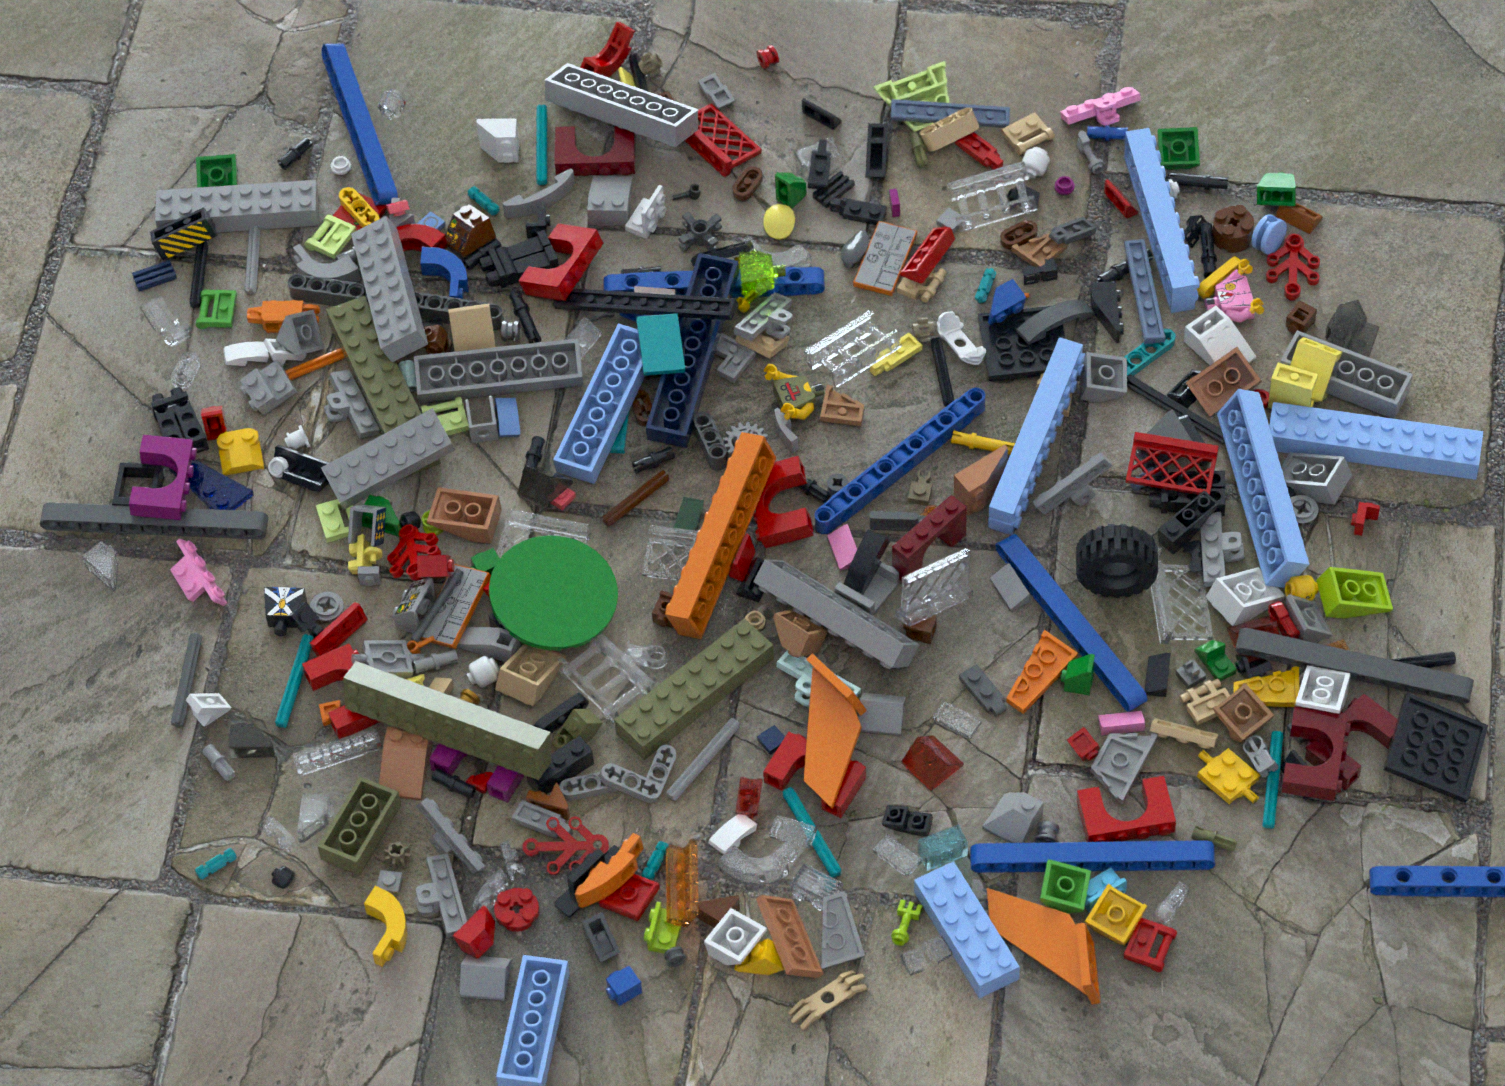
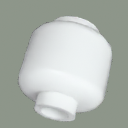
M1033 147V149L1026 151L1021 162V168L1025 171L1024 174L1030 178L1043 176L1050 158L1044 149Z
M483 656L469 664L470 672L467 676L472 685L477 683L479 687L484 688L497 680L500 669L493 657L489 659V657Z

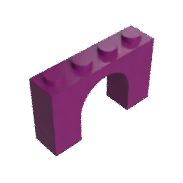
M143 435L139 451L141 464L169 467L177 473V477L171 484L162 488L132 486L129 501L130 515L181 520L182 512H186L187 509L185 496L190 493V482L188 480L193 477L194 472L192 460L196 461L197 448L193 446V439Z
M439 743L429 759L431 770L435 771V769L439 768L453 775L462 759L468 754ZM498 765L487 782L488 794L508 803L525 775Z

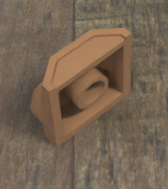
M1246 683L1219 705L1213 707V711L1228 728L1230 737L1240 743L1262 729L1274 716Z

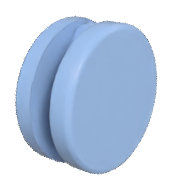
M1271 214L1264 216L1254 229L1252 246L1267 255L1274 253L1285 238L1286 222Z

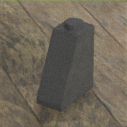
M1173 409L1168 411L1147 432V434L1192 441ZM1137 449L1136 456L1140 461L1149 456L1146 451ZM1166 454L1156 456L1158 461H1163L1164 463L1170 460ZM1152 459L1143 464L1146 469L1152 466L1155 467Z

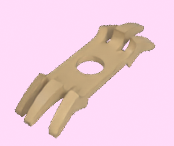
M854 971L840 974L830 984L810 997L800 1000L788 1012L790 1016L795 1014L791 1022L794 1024L802 1017L811 1013L800 1026L801 1030L804 1031L813 1021L820 1019L823 1014L844 1000H849L856 993L865 991L867 989L865 984L852 986L865 976L863 974L855 975ZM824 993L833 994V1002L824 1003L821 1000Z

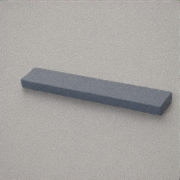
M892 99L890 120L935 123L964 108H972L979 126L1005 128L1009 126L1010 107Z
M1145 240L1124 241V249L1144 344L1165 342V334Z

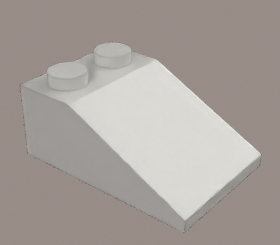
M1259 567L1216 578L1206 595L1212 606L1232 626L1248 622L1267 610L1270 604L1282 601L1286 597L1278 587L1265 585L1262 571Z
M1307 665L1295 705L1339 714L1344 708L1348 695L1350 673Z

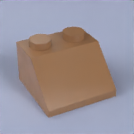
M793 609L774 614L773 618L781 646L787 649L791 656L799 658L819 652L828 633L827 628L812 623L809 617L800 615L793 611Z

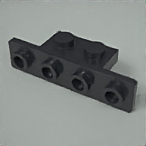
M281 445L275 447L274 458L283 457L289 465L283 471V480L320 492L329 484L321 467L329 464V462Z
M613 845L605 854L598 848L593 853H589L584 858L583 863L578 868H573L568 874L567 882L569 889L554 902V906L568 918L572 917L581 908L578 906L575 896L578 886L584 883L590 871L600 861L608 865L611 857L616 855L620 848Z

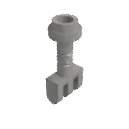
M1080 131L1078 133L1077 147L1081 154H1086L1090 162L1088 165L1090 172L1098 174L1104 170V162L1102 159H1097L1089 146L1090 139L1086 132Z

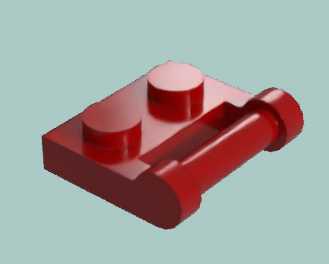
M1141 918L1127 945L1124 959L1150 967L1155 972H1162L1165 965L1163 963L1172 940H1175L1177 936V931L1171 927ZM1160 934L1164 938L1156 957L1152 958L1149 955L1157 935Z

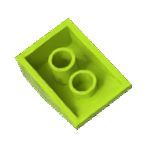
M1329 567L1316 580L1326 617L1345 619L1391 612L1393 610L1384 574L1381 572Z

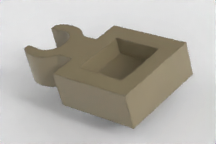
M918 470L917 482L911 481L908 503L929 505L932 492V484H929L931 480L930 471H928L927 477H921V470Z

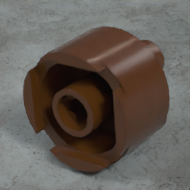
M1243 205L1228 206L1217 210L1213 220V240L1216 247L1226 249L1229 253H1238L1247 249L1252 241L1254 218Z

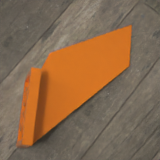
M812 653L806 659L812 666L804 782L833 809L862 729L857 713L862 716L867 709L855 693Z
M987 888L989 918L1000 936L1088 996L1091 1004L1101 1003L1095 943L1086 924L1079 923L1075 925L1068 913Z

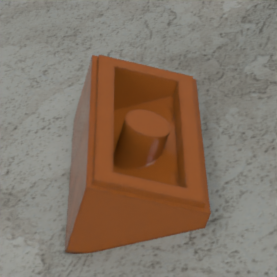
M1296 203V206H1279L1276 213L1277 218L1308 234L1316 228L1323 218L1322 215Z

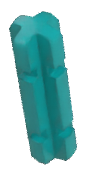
M472 186L468 190V196L475 200L482 208L488 210L487 212L492 216L499 213V205L492 202L477 187Z
M987 268L984 271L975 295L977 303H985L996 277V271L993 268Z
M663 841L657 843L656 850L653 851L646 864L647 867L642 872V877L653 881L656 875L655 872L658 871L665 858L663 856L669 850V845Z
M228 848L223 851V855L218 854L205 862L206 865H200L195 868L198 878L204 879L209 876L208 873L212 874L226 866V862L231 863L236 860L237 857L234 850Z

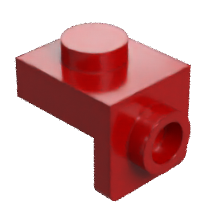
M1359 502L1357 514L1353 513L1351 526H1355L1354 535L1362 536L1365 519L1378 520L1379 505Z
M1085 727L1067 739V742L1083 762L1086 759L1090 761L1099 754L1100 746Z

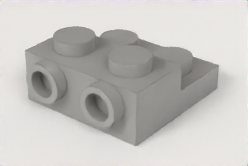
M275 360L261 371L256 368L240 379L243 384L240 387L241 391L246 397L250 396L251 398L248 401L255 412L259 410L263 415L269 413L297 392L278 360Z

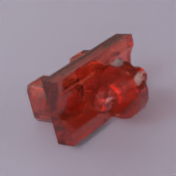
M740 777L736 814L746 815L748 818L758 816L763 779Z

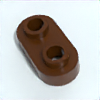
M751 166L742 172L732 187L733 196L737 200L744 201L751 198L763 181L762 170Z
M1024 220L1005 229L1000 235L1001 245L1006 249H1012L1014 244L1021 246L1030 239L1036 238L1038 233L1037 224L1031 220Z

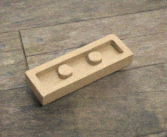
M1157 718L1153 720L1150 731L1158 734V737L1167 738L1171 736L1175 737L1178 742L1189 743L1190 741L1198 743L1199 747L1206 749L1215 747L1219 736L1216 733Z

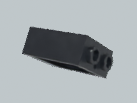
M120 462L112 505L129 506L130 498L122 497L126 477L153 478L152 488H162L164 481L162 466Z

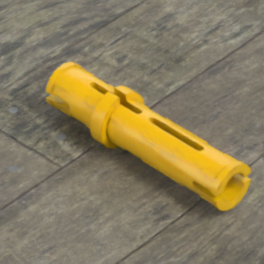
M955 430L951 439V444L968 446L972 450L978 448L993 452L1006 445L1008 447V455H1011L1015 443L977 436V433L967 434Z

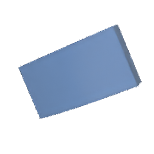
M495 398L498 437H519L520 425L516 398Z

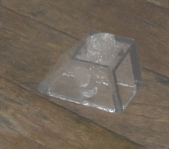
M100 541L82 557L85 567L114 592L117 588L119 566L116 557L117 552L111 545L107 546L104 542Z
M302 794L297 826L299 843L306 842L329 825L330 816L334 815V803L330 802L329 795Z

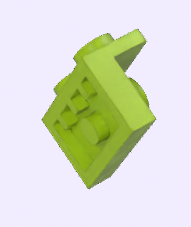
M656 902L655 909H651L649 915L650 928H646L644 934V941L647 942L648 951L665 953L668 949L677 946L684 912L662 908L661 902Z

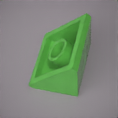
M1048 859L1040 901L1049 908L1068 914L1083 912L1091 871Z

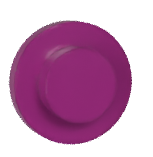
M1061 176L1055 182V191L1061 195H1068L1074 191L1075 184L1068 176Z

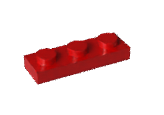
M354 602L310 642L317 657L335 650L368 620L360 604Z

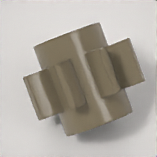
M648 52L640 57L642 61L639 62V67L645 76L650 74L653 77L661 72L660 68L663 67V63L658 54L652 55L651 52Z
M927 317L917 318V323H912L913 336L919 338L921 343L929 342L930 336H935L933 321H928Z
M401 840L394 843L389 842L388 849L383 850L384 856H386L384 858L386 865L391 863L393 869H396V867L405 868L406 862L411 861L409 845L404 846Z

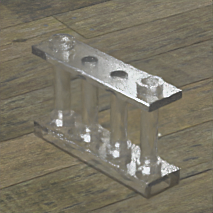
M1024 161L947 183L952 201L958 200L962 216L956 217V222L960 232L1038 210L1034 196H1027L1024 180L1029 179V175ZM1016 183L1020 199L1008 202L1004 186ZM997 189L1000 205L989 208L985 192ZM977 194L981 210L969 214L965 197Z
M869 310L804 350L808 366L811 369L824 365L830 370L833 384L837 388L901 348L902 344L898 330L895 329L886 335L878 329L875 314ZM870 334L879 339L871 345L863 340V338ZM854 344L862 349L855 355L846 350ZM838 354L846 359L839 365L830 360Z
M601 633L592 639V646L572 662L568 663L561 656L558 659L559 672L565 679L569 678L601 709L606 719H611L614 722V719L619 716L618 709L639 693L646 695L655 688V685L641 669ZM596 653H601L606 660L584 677L575 670ZM610 667H616L620 671L617 676L598 690L590 684L591 681ZM624 680H630L634 687L612 704L604 697Z

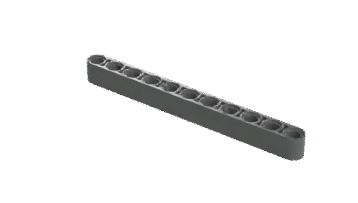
M294 274L288 279L290 296L297 301L337 306L365 296L368 302L365 286L361 283L302 274ZM414 292L422 320L430 321L441 318L442 323L450 324L448 309L489 304L493 331L501 329L503 313L502 308L497 304Z
M50 502L43 505L40 526L43 529L53 531L263 539L266 537L269 517L267 514L259 511L187 508L186 512H182L181 520L133 516L130 515L129 506Z
M1240 628L1235 648L1236 652L1243 655L1306 668L1309 665L1350 673V679L1457 703L1470 702L1474 683L1473 679L1461 675L1251 628Z

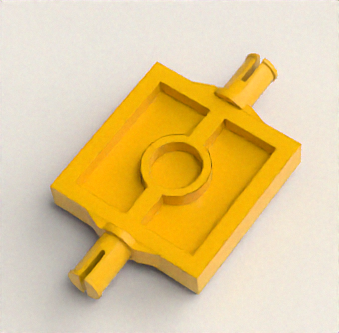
M1227 748L1214 758L1205 750L1199 753L1198 757L1207 765L1198 772L1197 777L1224 801L1230 804L1242 796H1245L1253 804L1258 801L1259 796L1250 789L1259 781L1260 774L1234 752Z

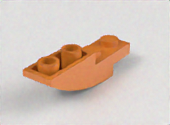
M632 833L623 842L617 854L611 857L608 865L600 861L590 871L588 878L576 889L575 896L579 907L584 908L604 899L632 877L638 870L636 858L644 850L641 836Z

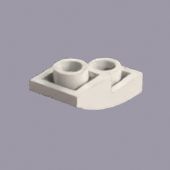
M264 342L237 343L226 346L223 349L225 365L246 366L247 361L267 362L269 359V353Z
M741 812L725 823L709 839L708 843L725 855L739 847L741 839L755 832L757 824Z

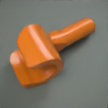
M431 636L418 643L414 640L409 641L407 648L412 654H420V648L435 641V638Z

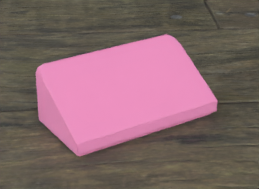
M846 524L827 535L840 571L849 569L857 551L849 526Z
M1142 711L1098 715L1101 736L1109 735V733L1121 734L1145 731V720Z

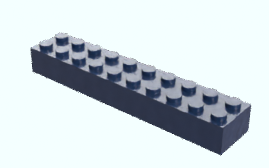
M698 253L686 296L732 298L739 275L738 261ZM679 317L685 372L661 375L646 425L647 440L684 448L688 447L694 427L693 419L700 407L725 320Z

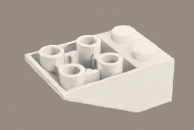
M1214 306L1185 326L1184 342L1209 365H1212L1236 347L1239 348L1249 363L1256 359V355L1232 320L1217 306Z

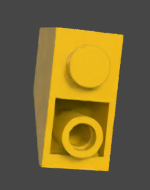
M767 938L758 942L741 964H735L734 970L737 972L771 975L784 970L774 942Z

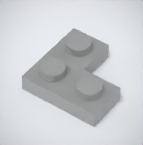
M721 333L715 354L725 360L718 367L717 375L735 383L755 358L756 352Z

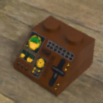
M469 204L463 206L452 215L445 237L447 246L465 257L496 238V234L490 218Z

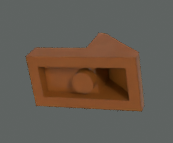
M555 783L550 796L542 791H528L526 796L527 802L561 815V818L569 820V806L558 783Z

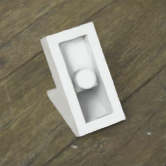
M276 339L264 340L273 362L278 360L282 366L286 360L303 361L306 357V354L296 356L278 343Z
M219 693L189 694L186 699L187 703L191 706L193 715L203 726L209 725L231 709V706Z

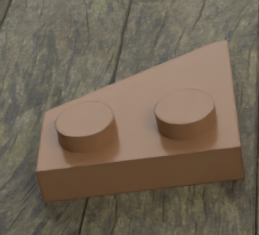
M1050 233L1040 238L1030 239L1027 244L1021 246L1014 244L1011 252L1033 267H1040L1046 263L1045 259L1054 258L1055 260L1067 249L1068 244L1055 243L1049 238Z
M827 385L820 421L861 426L865 405L857 400H852L845 393L840 394L834 391L833 386Z

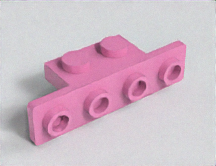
M179 538L176 542L185 556L170 570L187 599L194 602L206 591L213 602L225 606L227 604L223 597L225 594L214 582L215 577L206 569L205 561L198 556L196 546L191 541Z

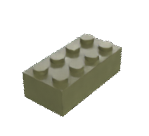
M359 776L318 845L321 860L360 875L401 806L399 792Z

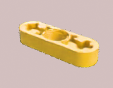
M346 187L339 192L341 205L362 228L371 224V222L379 220V215L354 188ZM357 207L365 208L362 212L354 211Z
M1236 256L1232 257L1199 284V288H1197L1198 295L1204 300L1205 298H1210L1215 293V286L1226 279L1236 269H1240L1238 264L1241 260Z

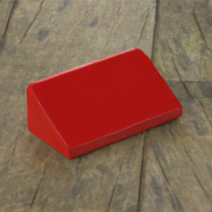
M1106 179L1104 194L1123 216L1128 219L1138 214V210L1119 188Z
M747 533L744 535L729 571V577L739 581H744L755 555L754 545L750 535Z

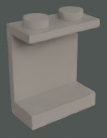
M881 563L864 595L840 582L834 588L835 593L873 616L898 586L899 572L894 567Z

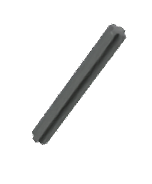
M197 632L191 633L189 636L172 714L171 725L177 728L184 725L188 707L186 699L191 693L202 642V635Z

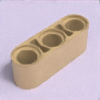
M964 108L921 130L920 134L927 150L932 152L976 131L979 128V124L972 108Z

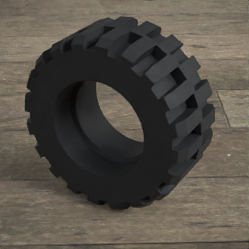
M1108 524L1105 527L1103 525L1098 526L1096 530L1091 529L1086 535L1082 536L1076 546L1077 579L1085 589H1090L1092 593L1096 595L1101 594L1103 597L1113 596V598H1120V596L1131 597L1132 594H1140L1143 590L1150 588L1157 579V544L1153 537L1145 530H1139L1138 527L1133 525L1129 527L1126 524Z

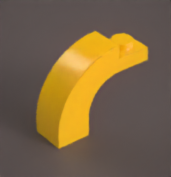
M375 886L364 902L366 914L381 920L387 926L385 934L372 953L375 964L383 967L386 961L392 958L394 949L402 953L406 945L408 930L404 911L399 901L388 891Z

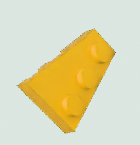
M1292 667L1291 670L1285 672L1276 671L1272 675L1265 677L1257 676L1234 682L1233 693L1246 683L1266 706L1294 707L1296 706L1300 690L1299 667Z

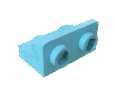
M1111 867L1089 880L1085 908L1089 913L1108 883L1125 894L1127 880L1125 878L1120 879Z

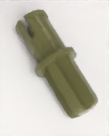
M913 132L910 134L911 152L915 156L918 167L922 168L928 164L926 156L927 147L923 142L920 132Z
M1196 825L1192 833L1193 840L1210 841L1214 846L1234 852L1237 845L1235 839L1220 835L1216 830L1213 832Z

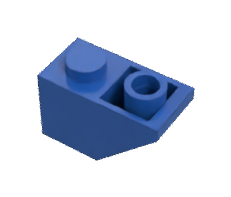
M1013 279L996 287L988 318L989 325L995 322L1000 323L1011 313L1017 314L1024 308L1027 297Z

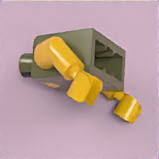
M768 364L764 368V372H767L765 375L766 380H771L772 378L774 380L773 393L781 409L780 412L785 414L784 418L787 420H805L816 409L815 397L825 394L822 383L810 386L806 376L782 373L773 364Z

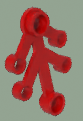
M1293 233L1288 235L1284 240V246L1267 256V265L1275 267L1267 271V282H1277L1278 276L1289 269V280L1284 288V295L1288 300H1296L1301 293V286L1297 283V269L1307 277L1309 285L1315 286L1319 283V274L1311 269L1319 268L1320 258L1310 253L1304 247V240L1299 234ZM1290 252L1289 258L1278 265L1279 259ZM1298 253L1308 261L1307 266L1298 259Z
M408 524L400 529V542L393 552L387 556V560L392 565L389 572L393 578L401 577L404 573L402 567L410 559V565L407 567L406 573L411 580L419 581L423 578L418 577V553L441 555V550L436 545L439 539L433 532L429 534L421 533L417 527ZM415 541H425L427 545L416 544ZM406 545H407L406 550H405V551L403 552V554L400 556L399 554L403 551V549H404V548L406 547Z
M574 816L569 819V827L574 831H578L586 840L577 841L560 825L556 817H550L546 822L547 828L550 831H554L565 842H538L534 838H528L524 841L522 848L529 857L537 856L540 851H564L555 861H551L547 865L548 873L550 875H557L561 867L577 851L587 850L578 861L575 860L569 864V870H572L574 864L581 865L584 858L596 850L594 843L597 841L602 843L599 849L605 854L609 849L607 838L601 834L593 835L582 824L581 819ZM553 820L557 822L555 828L549 826V823ZM573 820L579 821L578 827L571 826ZM534 843L535 849L530 851L527 849V845ZM553 864L558 866L555 872L550 871V866Z

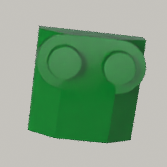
M1198 127L1161 128L1157 130V145L1161 155V166H1164L1167 170L1191 169L1200 166Z
M236 154L196 157L197 188L238 185Z

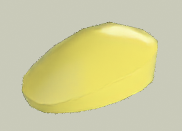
M784 204L771 206L764 215L765 232L769 237L778 240L790 236L795 225L793 210Z

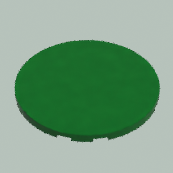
M547 535L524 540L511 547L502 555L492 571L489 584V599L495 618L499 624H502L509 631L512 637L534 648L561 651V649L583 646L603 633L615 614L618 601V587L611 567L596 550L572 538Z

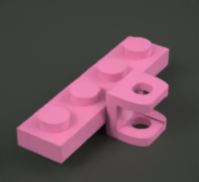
M1125 87L1119 92L1104 94L1102 98L1090 99L1078 106H1069L1066 110L1060 111L1061 119L1069 125L1096 116L1100 124L1110 125L1120 121L1119 115L1116 113L1117 108L1141 101L1140 93L1133 87Z

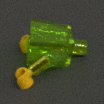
M756 249L750 252H739V257H735L734 260L738 261L744 298L738 297L736 299L739 303L738 310L742 313L747 312L750 308L749 303H752L757 297L768 290H772L774 288V277H786L785 264L773 265L771 254L763 253Z

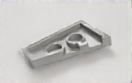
M845 891L823 897L822 970L865 957Z

